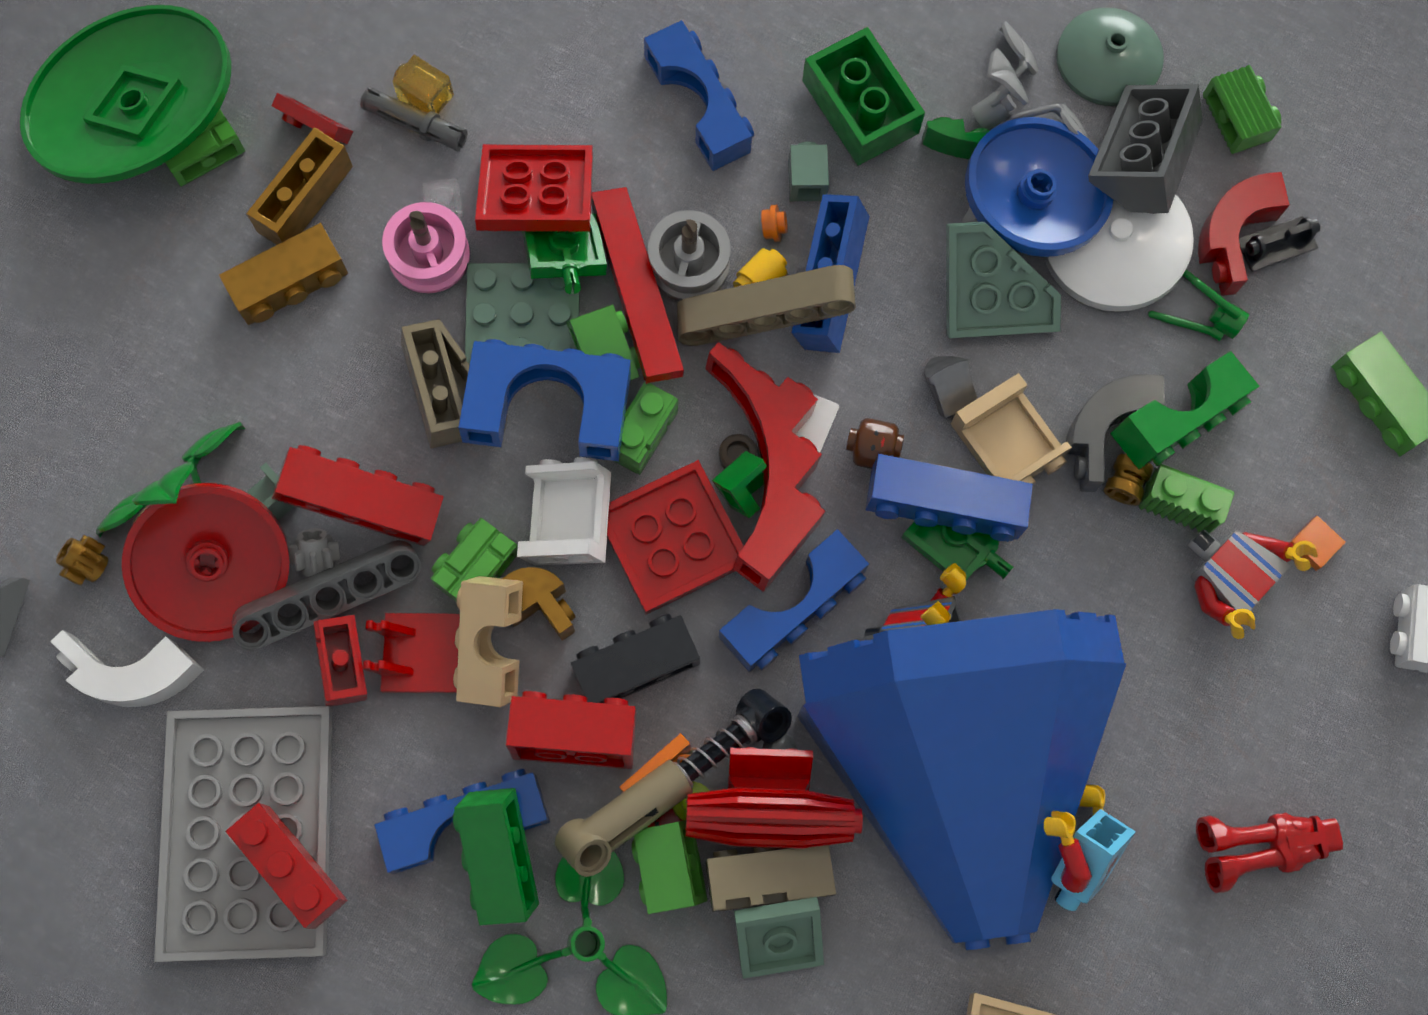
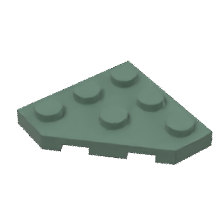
M985 222L946 224V335L949 338L1060 332L1061 294Z

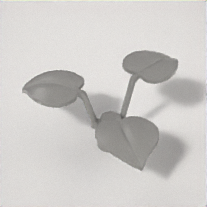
M1006 21L1001 23L1002 27L999 31L1004 33L1010 47L1019 57V67L1014 72L1010 62L998 48L992 52L987 77L1000 82L1002 85L971 108L979 125L982 128L991 130L1003 121L1034 117L1053 112L1064 121L1071 132L1078 134L1077 131H1079L1088 138L1085 128L1079 119L1064 103L1012 115L1011 111L1016 109V105L1009 95L1010 93L1024 106L1028 104L1027 94L1018 77L1027 68L1033 75H1036L1038 73V66L1030 48L1020 38L1014 28Z

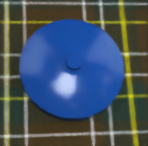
M1023 117L1006 121L985 134L977 144L968 162L965 173V191L975 218L978 222L988 224L1017 252L1040 257L1060 256L1074 252L1088 244L1097 235L1112 210L1114 200L1091 184L1088 178L1099 149L1079 131H1077L1078 134L1071 132L1066 124L1041 117Z

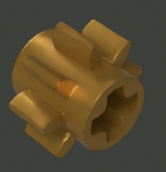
M83 535L80 541L70 538L62 546L56 558V563L63 567L59 575L80 586L85 579L92 583L95 582L102 575L108 564V557L101 554L105 545L86 535Z

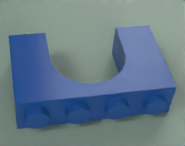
M489 339L485 342L474 341L458 427L462 443L502 447L507 411L512 398L528 384L550 380L569 386L578 394L583 402L584 407L578 441L579 456L619 461L631 378V360L624 359L620 355L613 353L597 356L585 354L577 349H564L563 351L547 350L537 344H526L522 347L507 345L505 342L496 339Z

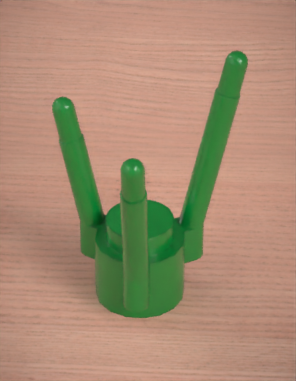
M1185 270L1183 277L1217 304L1208 319L1214 323L1213 326H1206L1152 310L1148 312L1150 318L1207 334L1218 341L1224 335L1231 339L1236 337L1249 317V313L1231 302H1227L1188 270Z

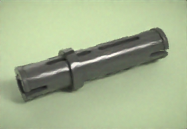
M368 87L361 97L360 107L363 110L418 133L419 137L423 140L439 142L457 152L460 151V148H463L468 135L466 129L446 122L440 118L439 114L433 111L428 113L421 111L372 87Z

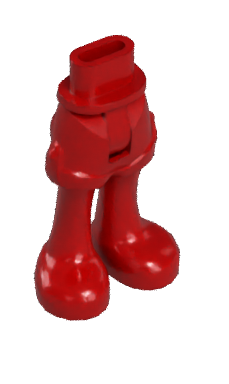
M1285 812L1271 815L1265 824L1249 827L1228 826L1220 819L1209 815L1200 817L1196 823L1198 842L1202 849L1209 853L1243 845L1270 844L1269 849L1242 855L1216 856L1207 859L1205 862V876L1209 887L1215 893L1228 892L1233 888L1238 878L1246 873L1278 867L1284 873L1300 871L1304 865L1318 858H1328L1329 852L1343 850L1340 827L1335 818L1321 820L1318 816H1310L1309 818L1298 817Z

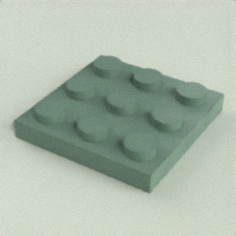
M467 263L465 356L469 365L474 341L485 342L489 339H496L505 342L507 345L524 347L526 344H537L547 350L563 351L564 349H576L566 322L580 316V291L574 294L572 287L571 294L566 293L562 277L531 279L528 263Z

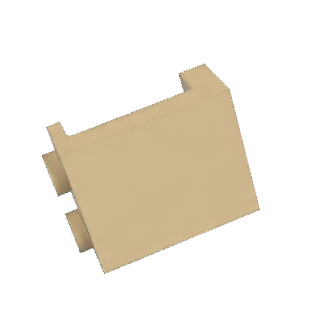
M1018 373L957 411L950 424L987 475L1035 484L1036 481L1033 477L1045 470L1050 475L1066 464L1067 461L1064 457L1072 447L1068 441L1061 445L1023 393L1027 383Z

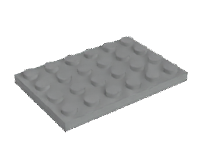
M330 706L167 711L154 962L326 956L327 919L316 929L304 928L225 831L257 803L270 806L328 876L333 708Z

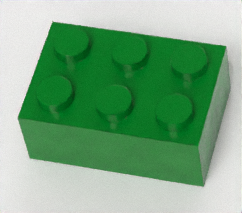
M868 27L805 58L802 82L857 166L920 133L925 111Z

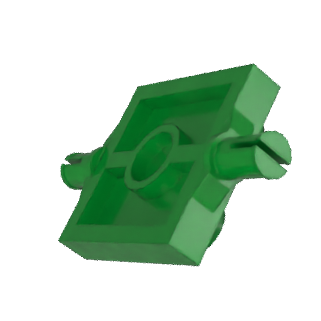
M591 213L590 231H522L531 279L562 277L565 292L571 294L573 287L574 294H577L581 290L579 276L606 275L607 262L596 213Z
M913 522L901 537L941 571L956 563L966 573V581L974 571L982 568L984 565H987L1002 579L1014 567L995 553L1000 541L991 538L990 534L980 532L961 534L953 531L952 527L937 524L933 527H925Z

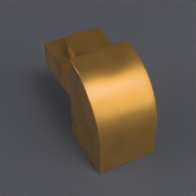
M526 567L515 570L502 578L523 581L521 621L512 624L514 627L541 610L562 641L575 632L571 623L576 618L575 614L563 598L558 602L555 600L566 592L564 583L556 575L542 568Z

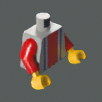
M1203 529L1187 545L1204 560L1191 574L1195 582L1194 589L1202 612L1222 625L1230 626L1231 635L1236 639L1244 638V629L1241 625L1244 624L1253 630L1255 629V617L1250 610L1291 567L1287 562L1292 559L1298 570L1307 571L1311 568L1310 561L1300 557L1303 555L1318 557L1315 545L1309 541H1300L1293 545L1290 542L1249 532L1241 533L1234 531L1219 543Z

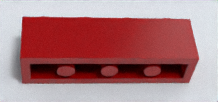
M298 445L297 449L289 447L272 499L421 546H425L431 541L444 496L434 493L435 488L419 482H413L412 486L397 481L398 477L383 470H375L374 473L359 469L360 464L350 459L337 458L336 461L321 457V451L309 446Z

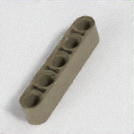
M844 265L827 266L682 299L677 303L678 341L688 346H699L851 313L856 308L853 270Z

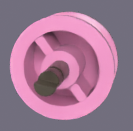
M419 202L408 205L396 212L384 229L382 246L385 257L395 278L406 288L419 293H437L454 286L465 274L467 263L470 262L469 243L462 222L447 207L432 202Z

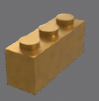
M313 128L246 213L257 233L278 245L303 232L353 167L345 146L318 129Z
M319 223L219 274V277L237 310L249 326L254 322L261 323L270 319L274 312L287 305H296L303 302L308 297V294L322 287L328 288L336 285L343 276L348 274V271L322 224Z

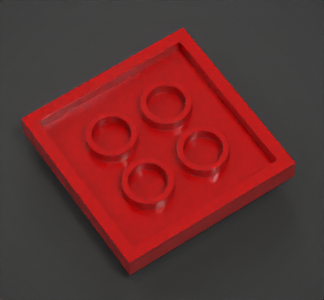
M483 144L475 215L476 231H590L593 145Z
M699 460L609 502L607 538L646 615L735 572L733 566L737 555L743 548V544Z

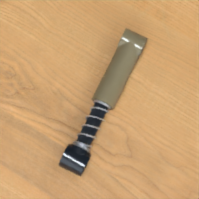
M759 688L748 691L737 704V716L730 720V727L727 729L719 728L716 733L717 736L713 739L705 738L704 746L701 748L692 747L691 755L687 758L678 757L677 763L667 760L587 819H572L565 823L559 829L555 838L557 851L581 876H594L601 872L607 866L613 851L687 798V794H692V781L699 776L705 779L703 773L711 767L718 770L716 764L725 757L730 760V748H744L742 746L744 743L753 744L755 741L759 742L762 740L770 743L781 739L791 726V712L765 690Z

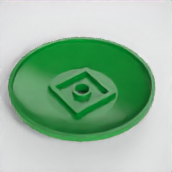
M172 5L134 7L116 12L91 23L62 43L41 65L29 84L20 112V131L27 150L46 171L56 177L76 183L100 184L116 182L143 174L162 165L195 141L219 111L226 97L231 79V57L227 44L218 29L204 16L195 11Z

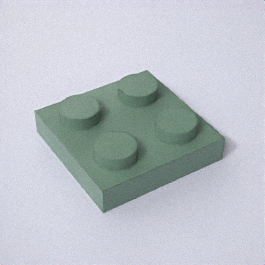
M817 897L734 910L743 979L824 965L821 916Z

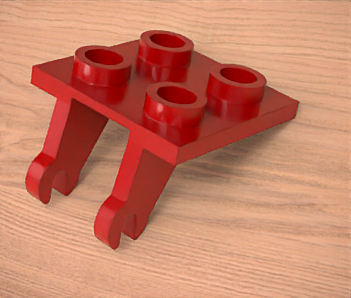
M385 613V620H381V623L367 620L365 630L384 636L383 660H378V663L365 660L363 661V670L381 675L380 692L457 693L453 677L458 666V649L455 645V635L459 628L460 614Z

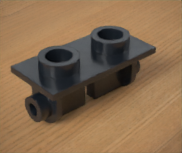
M1301 216L1239 238L1241 252L1251 272L1318 249L1319 247L1314 237L1316 233L1320 232V224L1315 218L1310 219L1309 217L1304 218Z

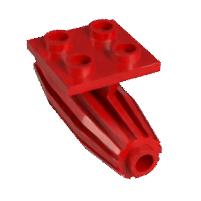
M755 747L730 748L728 789L687 794L686 837L735 847L805 849L853 842L854 834L862 833L863 814L862 808H855L853 799L809 791L813 750H798L794 748L757 749Z

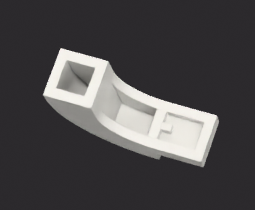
M64 630L60 631L50 641L60 651L56 655L57 659L70 671L74 672L66 679L70 685L84 694L116 706L141 707L162 702L184 690L204 671L183 648L166 636L144 658L123 667L106 666L77 637Z

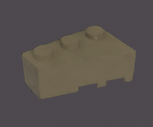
M440 319L401 327V346L430 449L462 442L458 427L469 371V363L466 361L465 354Z

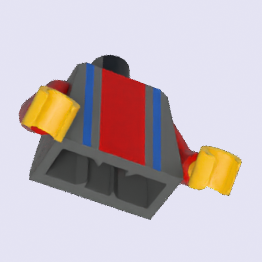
M956 563L951 564L940 576V580L947 586L946 588H939L930 601L892 609L882 627L867 628L865 630V640L874 639L873 634L887 630L961 621L953 594H958L965 588L966 573Z

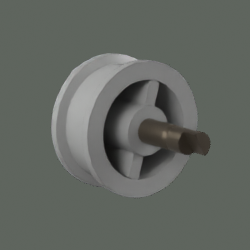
M684 210L666 216L655 226L648 241V257L660 291L673 299L682 300L716 292L724 284L729 272L731 245L726 230L715 218L703 212Z

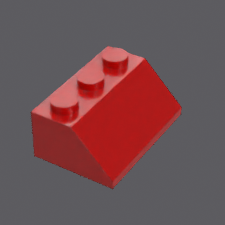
M537 691L522 692V697L511 696L506 747L513 760L633 769L636 707L629 706L627 700L605 698L604 703L587 702L588 698L585 696L574 694L563 695V700L546 699L547 694Z

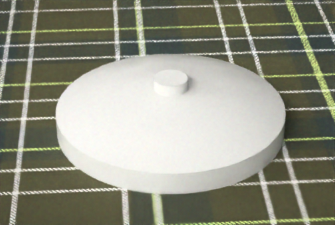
M1176 194L1169 213L1149 214L1130 212L1114 200L1107 221L1088 244L1074 252L1060 256L1044 257L1057 284L1077 301L1105 311L1136 310L1162 299L1177 285L1183 276L1193 251L1192 223L1184 204Z

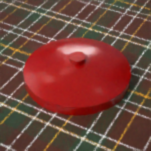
M196 483L181 486L176 504L147 505L137 516L128 532L123 547L122 576L125 588L134 606L141 615L158 629L185 640L198 642L221 641L233 638L232 617L238 608L286 587L290 564L289 550L285 534L278 520L258 499L228 485ZM255 620L246 621L241 625L240 629L243 632H247L257 626L259 622Z

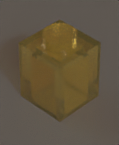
M415 54L407 63H403L397 68L392 80L397 98L400 101L427 113L433 111L439 114L454 95L450 77Z

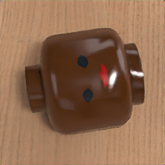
M865 418L860 422L858 429H850L846 450L853 451L852 459L855 465L872 469L878 454L900 458L905 435L899 434V428L894 423Z

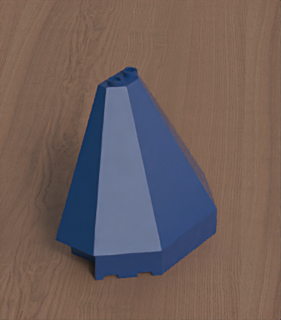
M1053 609L902 628L873 634L874 639L851 640L827 647L828 651L808 652L799 655L806 704L802 705L797 717L858 806L862 808L869 822L953 943L964 942L966 950L989 948V939L1005 937L1006 945L1031 942L1030 933L1037 932L1053 885L1051 878L1062 858L1058 847L1061 843V837L1046 835L1044 819L1052 817V811L1067 812L1074 817L1076 816L1127 664L1124 663L1115 615L1097 617L1096 613L1079 611L1066 615L1065 610Z

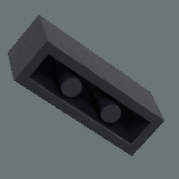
M670 614L663 615L649 623L650 628L636 634L634 630H629L612 639L614 644L600 650L598 646H592L577 653V660L570 663L584 696L588 698L587 702L604 703L605 698L623 699L700 665V656L682 616L679 615L672 618Z

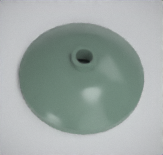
M1107 7L1086 11L1075 17L1066 26L1057 45L1056 59L1062 78L1076 94L1099 105L1118 106L1126 85L1156 84L1163 69L1164 54L1157 34L1147 22L1131 12ZM1111 41L1117 42L1121 46H1116Z

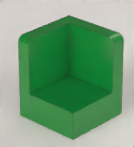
M745 451L718 474L712 482L730 508L750 518L760 509L752 494L763 485L762 471L766 469L767 465L763 459Z

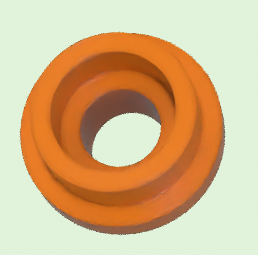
M777 204L771 205L770 209L762 210L761 222L764 238L773 239L774 242H781L782 234L788 232L786 212H780Z

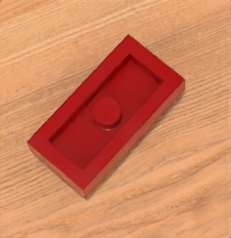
M280 93L276 94L271 105L283 112L281 119L300 129H302L303 124L312 129L316 128L341 143L348 144L354 132L296 99Z

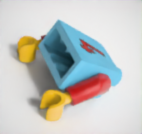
M1086 784L1079 806L1092 807L1093 815L1089 816V820L1075 834L1076 820L1070 813L1052 811V817L1044 819L1046 835L1061 837V843L1058 847L1062 859L1051 878L1052 882L1060 887L1055 895V901L1061 907L1070 911L1077 910L1081 902L1087 904L1104 886L1136 831L1103 810L1105 791L1099 785Z

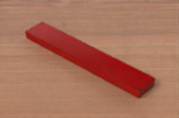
M627 187L592 192L591 205L594 213H596L601 238L645 383L683 377L684 368Z

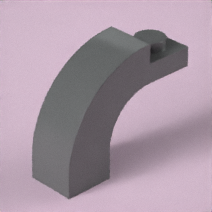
M1139 374L1114 380L1095 392L1073 420L1066 438V442L1068 441L1072 447L1067 454L1080 455L1076 456L1074 463L1075 479H1080V491L1096 492L1104 483V439L1107 429L1122 423L1129 415L1154 399L1165 406L1164 375Z

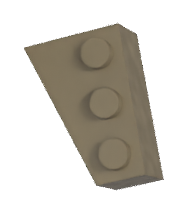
M829 845L778 850V848L753 847L754 853L738 855L737 849L713 852V858L707 859L705 863L712 912L836 895Z

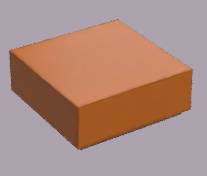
M1318 515L1312 518L1290 541L1293 545L1300 541H1309L1315 545L1318 557L1311 555L1301 556L1310 561V565L1315 571L1322 568L1346 543Z

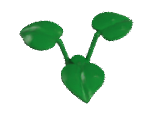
M241 422L234 423L202 436L182 456L183 461H187V463L170 470L160 480L149 484L143 490L119 502L96 529L98 537L101 538L103 532L125 523L147 505L176 504L180 488L190 474L194 484L201 483L197 471V464L201 458L215 450L233 431L244 430L243 424Z
M614 851L611 853L607 866L601 872L588 877L579 875L567 860L562 857L555 873L556 889L559 896L566 902L581 901L582 926L575 928L570 933L567 947L538 957L536 945L528 937L519 934H507L499 937L489 945L481 959L477 973L472 981L473 990L482 997L496 1003L510 1005L527 1003L539 996L547 986L548 977L540 964L572 955L575 959L585 962L598 959L607 967L598 975L595 985L598 1001L607 1012L613 1015H654L665 1013L667 1009L666 985L659 965L653 956L641 947L624 945L616 951L611 961L603 952L605 940L602 933L598 929L591 927L592 920L590 919L588 909L589 903L596 906L609 904L620 894L623 887V866Z

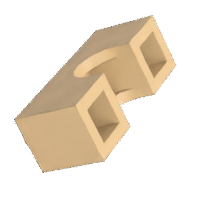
M478 576L461 582V587L457 594L460 623L455 635V645L458 649V666L453 677L454 686L457 688L456 701L502 707L511 702V696H518L519 660L508 659L499 655L492 646L491 633L494 626L506 627L521 621L523 581Z

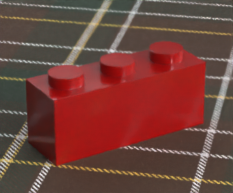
M257 803L225 831L304 928L316 929L348 901L270 806Z

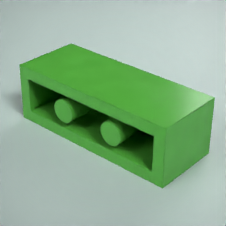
M1382 331L1344 354L1331 366L1336 372V377L1340 384L1350 390L1359 402L1361 412L1374 422L1382 433V438L1386 445L1395 450L1399 457L1428 439V391Z

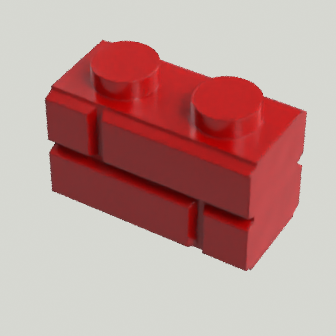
M355 615L314 621V633L326 706L332 707L365 701L367 699V689Z

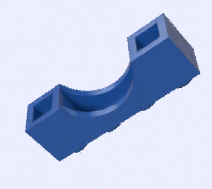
M681 20L645 37L644 57L661 85L674 84L687 87L697 93L703 100L707 110L696 124L695 143L711 170L715 171L751 153L754 131L749 120L746 117L741 118L736 110L737 104L729 88L724 89L719 82V73L714 62L711 59L706 60L702 54V46L697 34L693 30L689 32Z
M837 529L808 554L806 566L810 576V589L806 597L798 605L781 612L763 611L748 605L719 630L718 638L748 672L752 671L756 666L763 670L779 656L776 652L779 646L786 640L792 645L808 631L805 624L815 615L822 619L838 604L834 599L844 590L851 594L864 583L867 578L863 574L869 563Z
M525 769L515 770L502 775L503 782L487 787L486 782L469 785L462 789L464 795L448 800L446 794L439 795L423 801L424 808L409 813L408 808L405 807L385 813L383 815L385 821L376 823L374 826L387 873L397 874L433 862L439 837L453 823L454 807L469 792L516 788L524 831L550 823L536 775L533 772L526 774Z

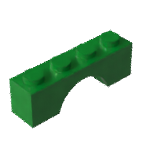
M1232 351L1206 366L1187 384L1191 395V411L1173 410L1154 399L1129 415L1110 433L1138 470L1151 462L1156 467L1176 453L1173 447L1178 444L1182 449L1188 447L1202 436L1199 430L1205 428L1207 432L1212 431L1227 419L1224 415L1226 412L1229 411L1234 416L1251 403L1248 396L1260 386Z

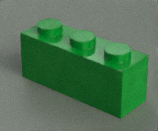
M516 788L469 792L454 807L453 824L456 832L460 833L463 847L461 855L462 866L469 875L471 884L470 904L472 909L477 912L479 926L527 922L539 905V899Z

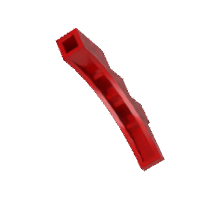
M718 342L708 354L705 370L729 391L744 411L756 436L761 459L767 465L766 469L763 470L764 493L760 516L754 532L737 555L733 569L762 592H765L819 526L825 514V510L821 508L819 501L815 497L799 491L800 487L815 471L822 456L809 439L796 435L812 416L818 398L813 395V392L805 384L796 383L789 377L778 387L767 373L761 370L757 371L744 361L739 352L732 348L727 349Z

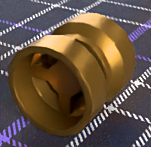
M1119 454L1113 466L1114 476L1108 478L1103 491L1108 497L1117 502L1127 505H1139L1144 495L1143 484L1149 481L1154 468L1149 463L1138 470L1127 454Z

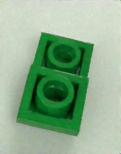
M939 117L932 121H927L922 136V145L946 155L970 159L979 141L990 130L978 128L965 132L963 119Z

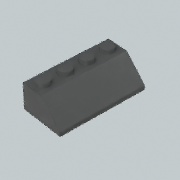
M1199 84L1126 85L1088 175L1089 182L1130 212L1149 214L1169 213L1203 121Z

